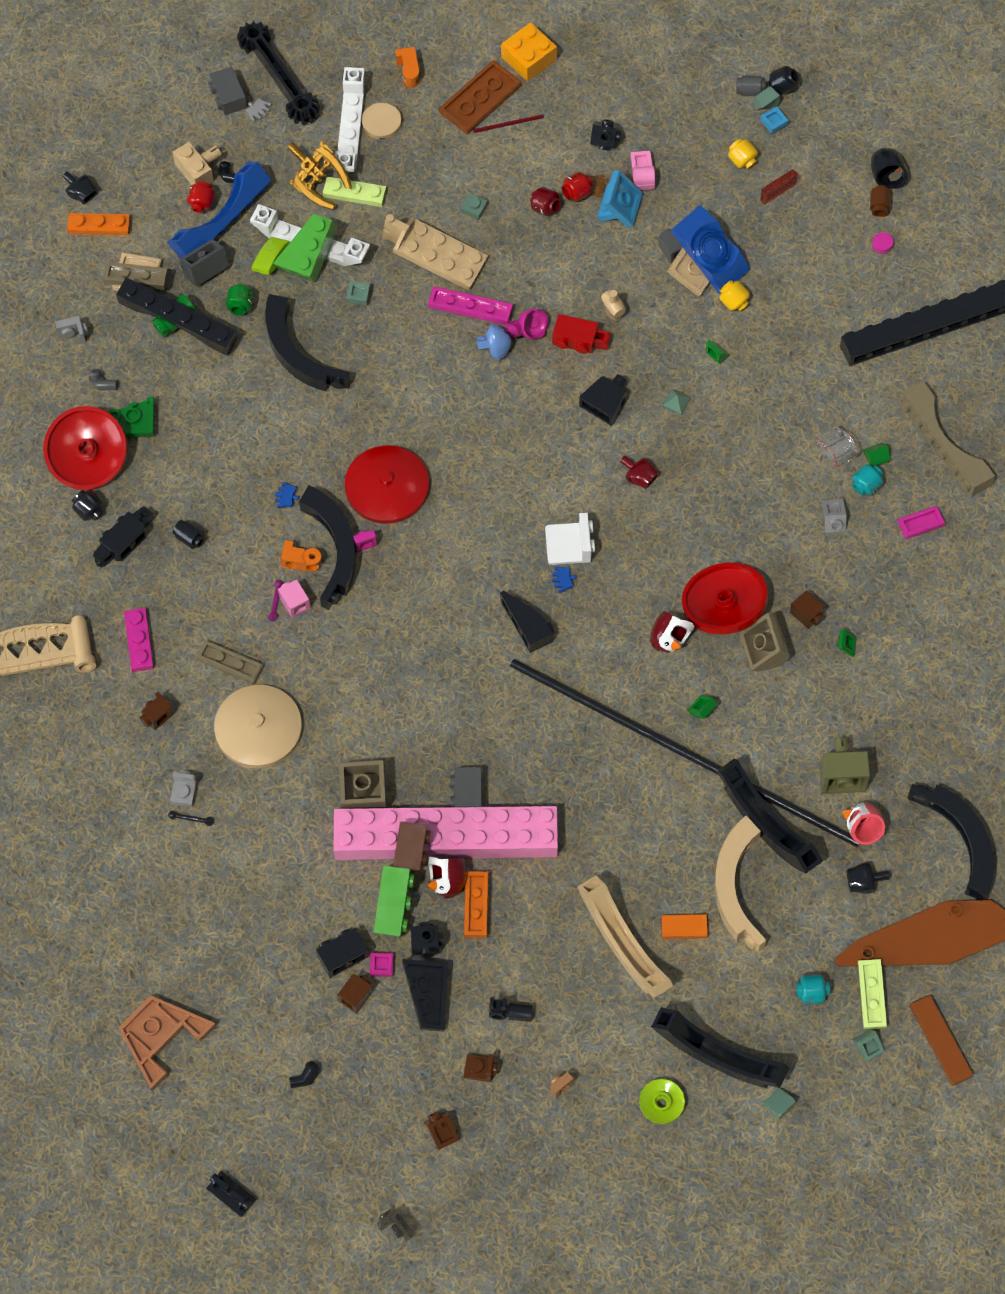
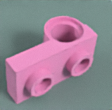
M630 152L634 184L640 190L655 189L654 166H652L651 152Z

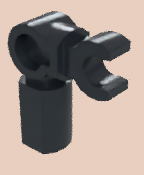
M491 997L489 1018L503 1020L509 1017L508 1020L531 1022L533 1006L510 1003V1006H507L506 998L495 1000L494 997Z

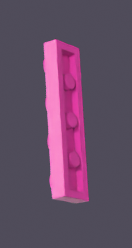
M433 286L428 308L506 325L509 323L513 304Z

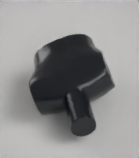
M68 171L63 174V178L70 183L66 188V193L71 199L86 204L97 195L98 189L87 175L76 179Z
M863 863L846 870L850 893L870 894L876 891L877 881L889 880L888 871L874 873L870 863Z

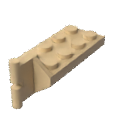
M392 214L386 216L382 239L396 244L393 253L464 289L470 290L488 255L413 217L405 224L395 219Z

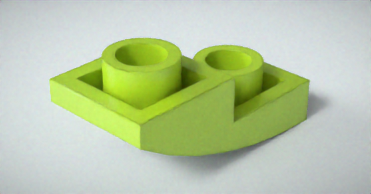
M271 237L255 258L251 267L252 271L270 275L276 269L273 263L288 246L289 241Z

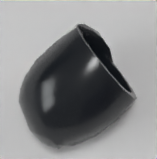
M881 148L873 153L870 165L876 183L890 189L904 186L908 179V172L903 157L892 148ZM903 169L902 176L898 180L890 181L889 175L900 172Z

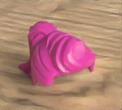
M528 309L520 315L518 320L509 321L506 324L505 330L513 338L523 335L528 339H538L545 335L549 317L541 309Z

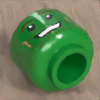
M244 284L230 287L226 298L227 309L237 316L248 313L252 308L253 291Z

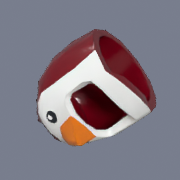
M663 611L652 626L650 642L658 652H675L682 647V644L695 626L686 619H679Z
M429 856L427 858V864L430 869V882L427 883L429 888L447 899L458 895L465 887L466 882L464 858L439 859L436 856Z

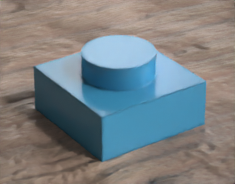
M778 107L771 109L760 117L761 122L771 134L787 126L789 121Z

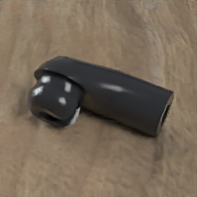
M227 161L220 162L218 168L219 175L224 182L233 184L235 174L229 168L230 163Z
M307 1062L301 1075L289 1077L291 1089L309 1086L314 1082L319 1073V1067L316 1062Z

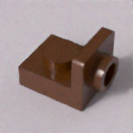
M467 1054L463 1077L465 1079L491 1082L492 1075L496 1076L498 1062H494L493 1054H489V1057Z
M441 1111L434 1112L428 1116V1120L424 1121L438 1150L459 1140L447 1113H441Z

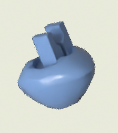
M492 324L488 328L486 335L477 337L478 350L490 348V355L500 361L506 356L511 347V338L502 327Z

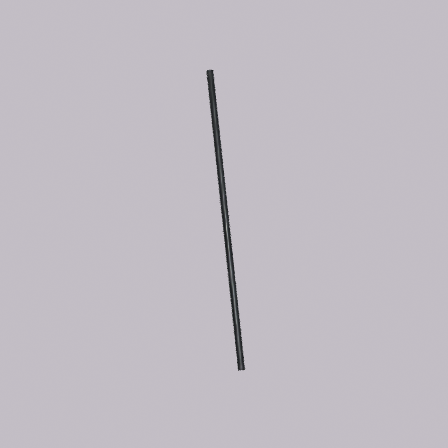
M515 659L512 660L511 668L719 775L717 771L722 768L719 765ZM753 784L763 799L858 848L860 843L855 842L849 833Z

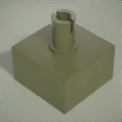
M843 737L842 746L841 738L835 739L836 753H823L819 769L821 794L866 792L870 777L868 752H849L848 738Z

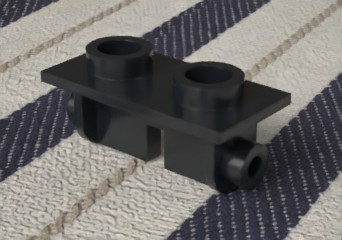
M222 1171L218 1175L216 1173L212 1175L209 1180L211 1183L206 1188L240 1217L257 1200Z

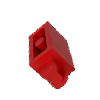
M558 314L552 334V345H556L560 349H574L582 354H592L594 348L601 350L608 348L611 334L607 331L598 330L599 323Z

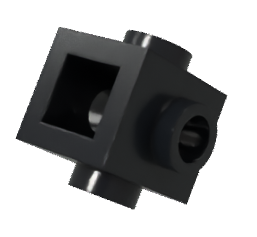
M606 119L602 120V122L595 121L592 126L590 145H597L602 150L614 148L616 142L619 143L621 138V131L618 130L619 124H614V121Z
M423 923L420 926H411L412 955L433 957L435 954H439V946H443V933H438V925Z

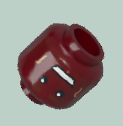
M540 187L530 196L531 208L537 213L551 216L560 209V197L553 190Z

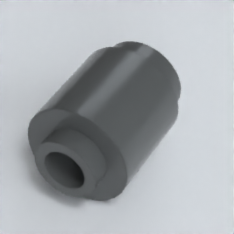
M742 75V77H737L736 94L756 96L765 90V80H761V76Z

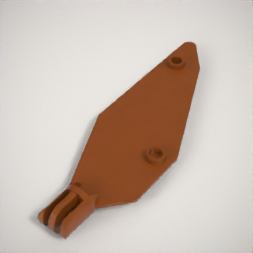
M991 900L945 901L858 939L835 958V964L840 967L858 966V961L877 959H881V966L952 964L1005 941V910ZM869 953L871 956L865 957L864 954Z

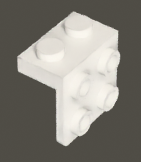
M579 513V523L553 524L545 527L547 558L550 565L591 562V552H595L594 540H590L589 533H593L592 520L588 521V513Z

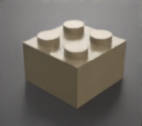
M383 760L339 763L342 809L386 808Z

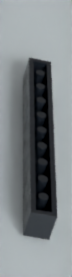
M1000 280L988 287H980L971 293H962L950 300L944 299L932 306H924L912 313L906 312L894 319L888 318L882 323L868 325L856 332H847L841 337L840 348L849 366L1005 314V280Z

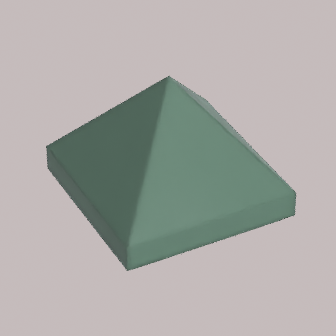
M672 389L663 407L682 415L691 397Z

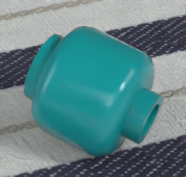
M868 464L863 465L852 476V486L860 495L870 496L883 485V472L876 465L873 467Z
M820 974L803 975L800 981L796 982L797 999H801L805 1005L822 1004L825 1002L826 996H830V984L825 982L824 977Z

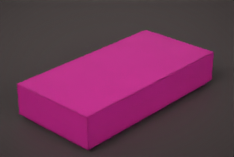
M937 506L902 517L897 521L906 540L945 526V521Z

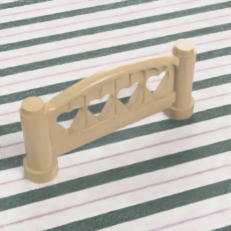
M74 616L70 624H29L0 632V646L4 648L0 655V676L74 663L75 670L80 673L90 672L96 668V660L91 652L87 621L84 616ZM66 634L68 638L62 650H59L50 639L53 636L60 637ZM44 638L47 641L41 653L38 654L29 645V642ZM25 643L19 658H16L7 649L10 644Z

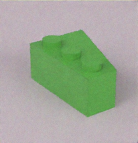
M313 214L275 260L273 265L278 270L316 283L338 226L331 219Z
M383 865L373 933L402 937L403 932H407L408 919H405L407 910H410L412 897H409L410 889L414 886V870Z

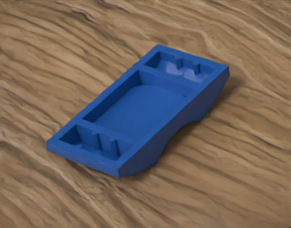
M701 205L670 230L719 295L721 293L719 290L730 280L733 282L738 281L750 270L740 249L729 241L723 233L719 222Z

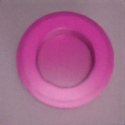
M885 232L876 234L873 238V249L881 254L891 251L893 247L892 236Z

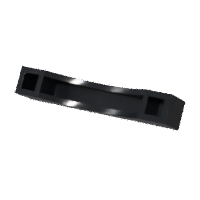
M127 277L116 294L119 304L136 312L148 314L171 323L224 355H229L237 341L236 330Z

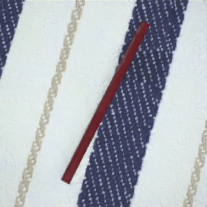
M541 114L473 129V132L477 133L542 119L544 116Z

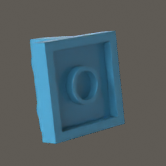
M620 170L613 171L610 183L606 185L597 218L600 221L619 219L626 227H631L634 225L643 192Z

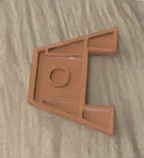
M150 995L118 1028L152 1091L168 1075L153 1058L183 1028L189 1031L198 1041H201L216 1024Z

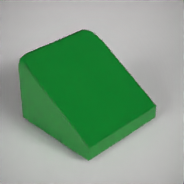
M706 341L705 353L718 364H721L730 356L716 342Z

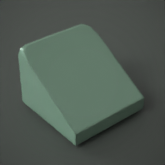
M872 1029L852 1039L865 1062L885 1052L877 1032Z
M780 1088L763 1102V1105L778 1120L796 1104V1100Z

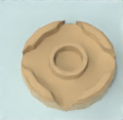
M373 104L362 115L363 130L369 137L374 139H389L395 136L401 129L400 112L391 104Z

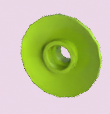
M653 1080L646 1084L640 1092V1110L653 1123H671L679 1118L684 1110V1094L680 1087L671 1080ZM663 1100L666 1102V1105L659 1107L657 1102Z

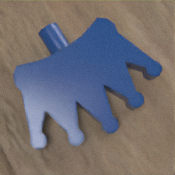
M282 482V485L285 487H278V490L281 492L275 493L276 497H280L276 498L275 502L281 503L277 504V508L293 507V499L299 500V496L295 495L297 489L295 486Z
M555 566L554 570L558 572L552 573V576L557 578L552 579V583H558L554 587L556 589L561 588L559 589L561 594L574 587L571 580L576 579V576H570L569 567Z

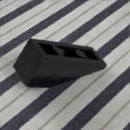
M500 592V602L529 653L553 642L555 631L550 622L546 623L542 615L507 592Z

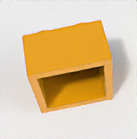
M530 22L501 44V58L528 82L557 60V46Z

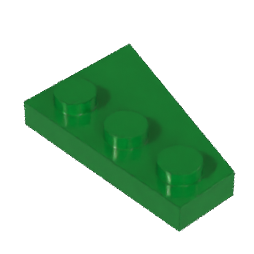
M154 396L146 398V401L140 403L133 402L128 404L127 407L118 410L112 409L106 412L111 414L121 424L126 437H154Z

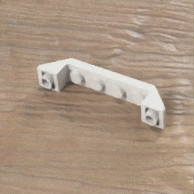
M344 67L343 104L338 150L335 151V155L341 161L346 171L354 172L357 166L365 70L364 68Z
M260 204L257 205L250 219V223L269 239L275 237L288 240L290 243L301 230V227L278 220L277 210ZM351 238L348 244L333 239L325 259L342 266L362 263L370 248V244Z

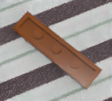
M931 995L911 1003L909 1007L951 1086L972 1078L973 1074Z

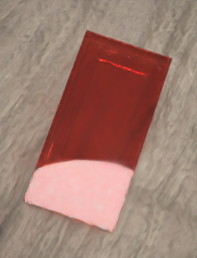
M794 169L790 170L762 188L760 201L766 205L795 186L798 176Z

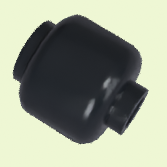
M783 66L770 73L768 85L779 95H783L797 88L799 76L795 69Z
M83 489L72 499L73 511L84 521L90 519L95 521L103 513L101 510L103 501L92 490L85 491Z

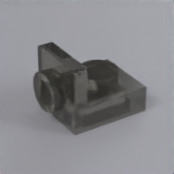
M396 1209L392 1212L390 1210L386 1211L379 1217L380 1221L377 1222L380 1231L393 1223L391 1229L398 1239L403 1237L405 1241H408L413 1237L412 1230Z

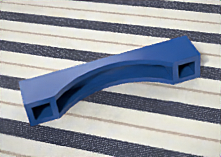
M257 161L247 162L234 175L230 196L221 211L201 226L180 229L167 243L178 257L182 258L209 240L214 239L228 228L227 225L241 215L240 212L244 207H248L254 202L253 198L257 194L267 189V184L271 181V178Z

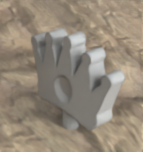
M258 98L254 104L248 103L250 108L246 109V114L253 123L255 118L261 120L259 115L266 117L264 111L269 112V108L266 106L271 107V103Z

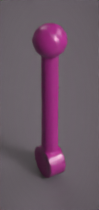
M277 580L274 583L276 589L272 610L268 617L270 621H274L276 618L278 589L283 585L281 580Z

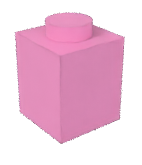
M297 579L284 583L278 589L279 598L291 618L310 609L309 599Z

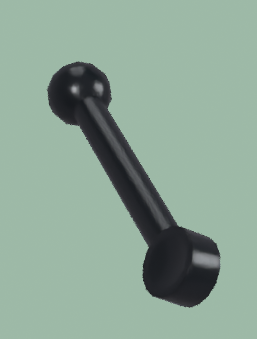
M175 811L168 813L170 819L179 818L205 823L206 826H212L214 823L212 817L204 819L177 814Z

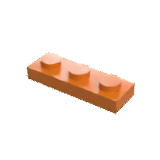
M69 213L67 231L68 234L129 235L130 214Z
M466 871L464 938H487L488 872Z

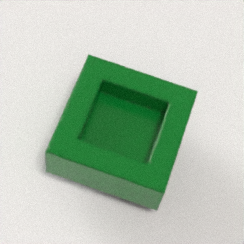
M700 695L687 711L693 717L705 719L712 713L718 703L712 697Z

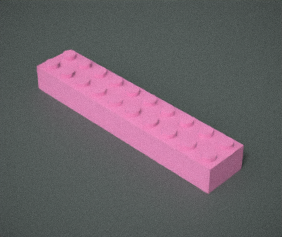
M557 806L334 809L335 860L394 859L400 821L427 825V830H431L429 844H424L423 852L427 853V858L429 856H436L439 859L557 857Z

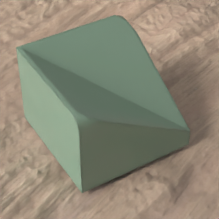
M771 86L767 87L755 96L754 108L758 110L778 107L780 95Z

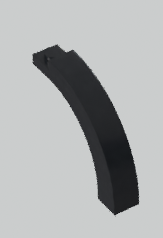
M269 294L265 310L267 333L271 348L281 365L295 378L316 389L326 391L328 384L336 389H349L351 382L350 372L317 364L305 357L294 346L286 330L287 316L290 309L289 299Z
M308 485L299 501L300 511L312 516L326 528L337 549L334 573L320 597L321 607L329 610L332 604L335 605L337 603L340 593L347 596L351 587L356 567L354 539L350 525L341 509L323 492Z
M737 759L731 760L717 771L725 784L724 790L743 817L747 816L761 831L760 837L782 859L805 874L823 861L812 842L805 840L792 831L770 809L749 780Z
M912 784L907 799L926 806L944 816L958 830L966 844L970 858V877L965 895L977 900H987L994 875V858L991 842L982 822L963 800L949 790L936 785L934 792H932L924 785Z
M661 1007L651 1026L663 1038L691 1057L733 1078L766 1089L768 1086L780 1088L790 1069L785 1063L753 1056L719 1041L695 1026L676 1010Z

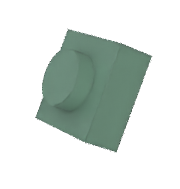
M469 193L460 208L461 213L479 220L488 205V200Z
M350 281L346 302L367 305L371 288L370 284Z

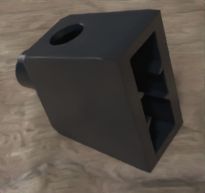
M619 374L612 381L605 376L600 377L580 395L579 407L613 426L626 401L627 391L623 388L627 382L626 379Z

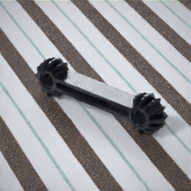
M254 20L252 24L245 22V27H240L237 35L240 48L244 49L246 53L254 51L289 102L286 104L289 119H293L295 124L301 121L303 126L305 121L312 124L313 119H317L320 111L317 97H313L311 92L303 94L268 44L271 40L268 27L263 26L262 22L256 24Z

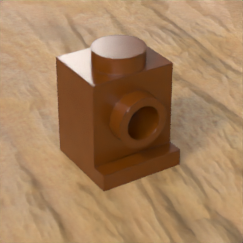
M159 692L155 693V700H151L144 705L141 711L142 715L139 717L146 727L151 726L154 730L175 714L173 706Z

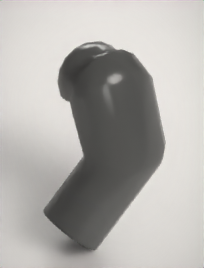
M98 369L90 371L89 381L96 389L117 390V380H105L100 375L101 372Z

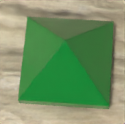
M843 628L838 636L836 646L849 656L854 657L856 637Z

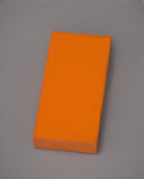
M707 914L661 915L662 939L707 938Z

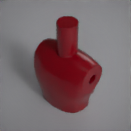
M623 456L620 460L629 469L626 479L633 485L647 489L659 476V472L646 458H642L636 463L627 456Z

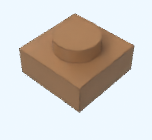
M566 1072L563 1076L561 1074L557 1075L551 1081L550 1093L555 1099L573 1085L574 1078Z

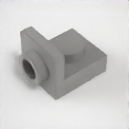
M79 316L55 321L59 338H70L79 333L81 342H86L84 335H88L85 322H80Z
M843 499L822 501L825 532L846 531V510Z
M187 771L174 772L170 804L193 807L197 786L195 775Z

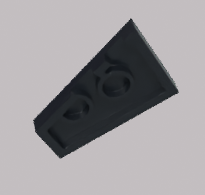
M403 959L402 963L420 1030L443 1032L448 963Z

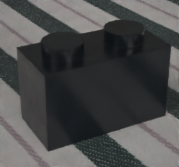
M356 928L342 931L337 938L332 941L326 940L322 942L316 949L317 957L329 978L369 957V951Z

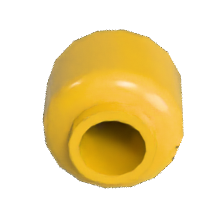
M740 138L728 148L730 150L728 153L729 158L739 169L744 167L749 169L757 162L755 158L758 155V151L748 139L742 140Z
M730 280L719 290L721 292L719 299L730 311L736 309L741 311L749 304L747 299L750 293L740 281L733 282Z

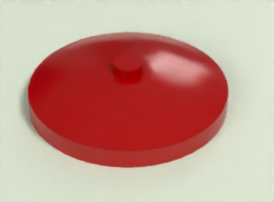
M80 406L63 412L52 422L45 435L43 453L49 471L62 484L76 490H95L109 484L119 475L127 459L128 442L121 424L111 414L100 408Z
M383 445L364 451L353 460L345 476V493L350 506L361 517L375 523L392 524L410 518L423 506L429 492V477L423 462L411 451L398 446Z
M720 563L701 570L689 580L682 594V606L687 620L692 622L695 628L717 635L732 634L748 628L763 615L768 604V590L764 578L755 569L740 563Z

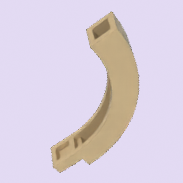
M745 816L731 830L720 850L715 873V898L723 923L736 942L744 936L746 945L750 949L755 948L757 952H760L765 947L766 939L743 913L735 891V873L738 864L746 851L760 839L761 833L756 825Z
M594 876L577 886L587 909L604 939L625 970L645 994L649 993L655 998L673 987L671 980L648 957L629 930L606 884L597 876Z

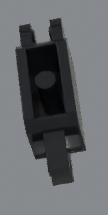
M143 506L133 514L128 511L124 516H120L116 520L115 525L110 530L103 532L99 539L100 546L93 552L96 565L102 568L113 559L115 561H123L146 539L145 528L152 520L153 513Z

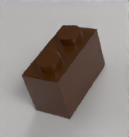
M400 821L393 866L421 870V866H426L427 853L423 852L424 844H429L431 830H427V825Z

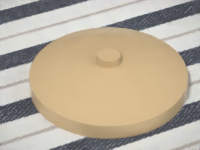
M251 685L233 692L223 701L216 713L214 731L221 751L230 760L244 767L265 768L278 764L294 751L301 737L302 721L297 705L285 692L268 685Z

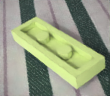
M326 178L323 190L324 198L379 207L383 205L386 186L350 180L352 188L346 189L341 179Z
M881 959L858 961L863 1030L887 1028Z

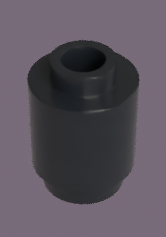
M179 520L172 531L176 539L191 549L199 548L205 540L204 531L189 521Z

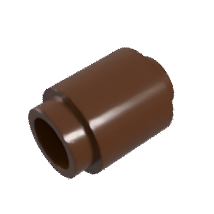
M878 185L871 190L870 210L873 216H887L891 206V190L884 185Z

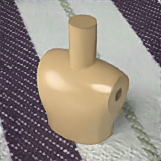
M616 290L604 292L601 299L605 312L610 319L618 321L625 313V306L617 295Z

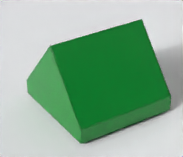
M884 443L863 449V453L872 467L891 461L888 445Z

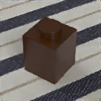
M805 591L791 604L790 613L809 629L813 625L817 626L822 622L825 606L808 591Z
M353 973L337 994L338 1001L357 1014L373 993L371 982L362 975L358 977Z

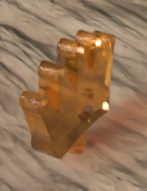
M605 174L591 176L593 186H591L590 195L603 199L602 193L605 192L607 185L604 183H608V179H602L605 178Z

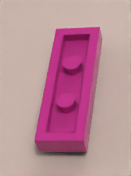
M140 608L124 611L132 672L154 669L146 609Z

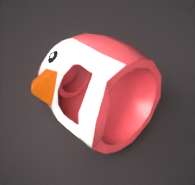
M862 802L842 811L847 820L850 835L855 842L869 845L877 842L884 835L885 820L879 809L872 804Z

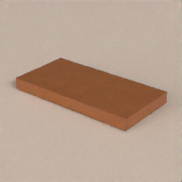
M492 60L438 109V112L468 135L522 86V82Z

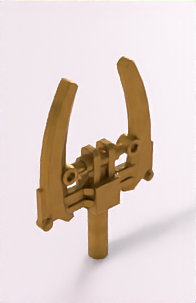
M320 142V147L313 151L315 154L312 157H307L295 143H290L288 149L302 162L300 165L302 171H298L295 174V179L290 180V184L315 204L334 210L336 205L317 194L313 189L314 184L322 182L323 179L321 177L327 175L325 172L328 166H332L337 172L344 187L351 189L352 185L341 161L326 142ZM325 159L324 165L320 167V161ZM312 175L311 182L307 183L305 180Z

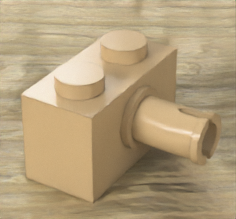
M188 142L172 152L176 167L191 185L197 184L198 181L208 184L214 182L212 169L208 164L222 156L216 145L200 154Z

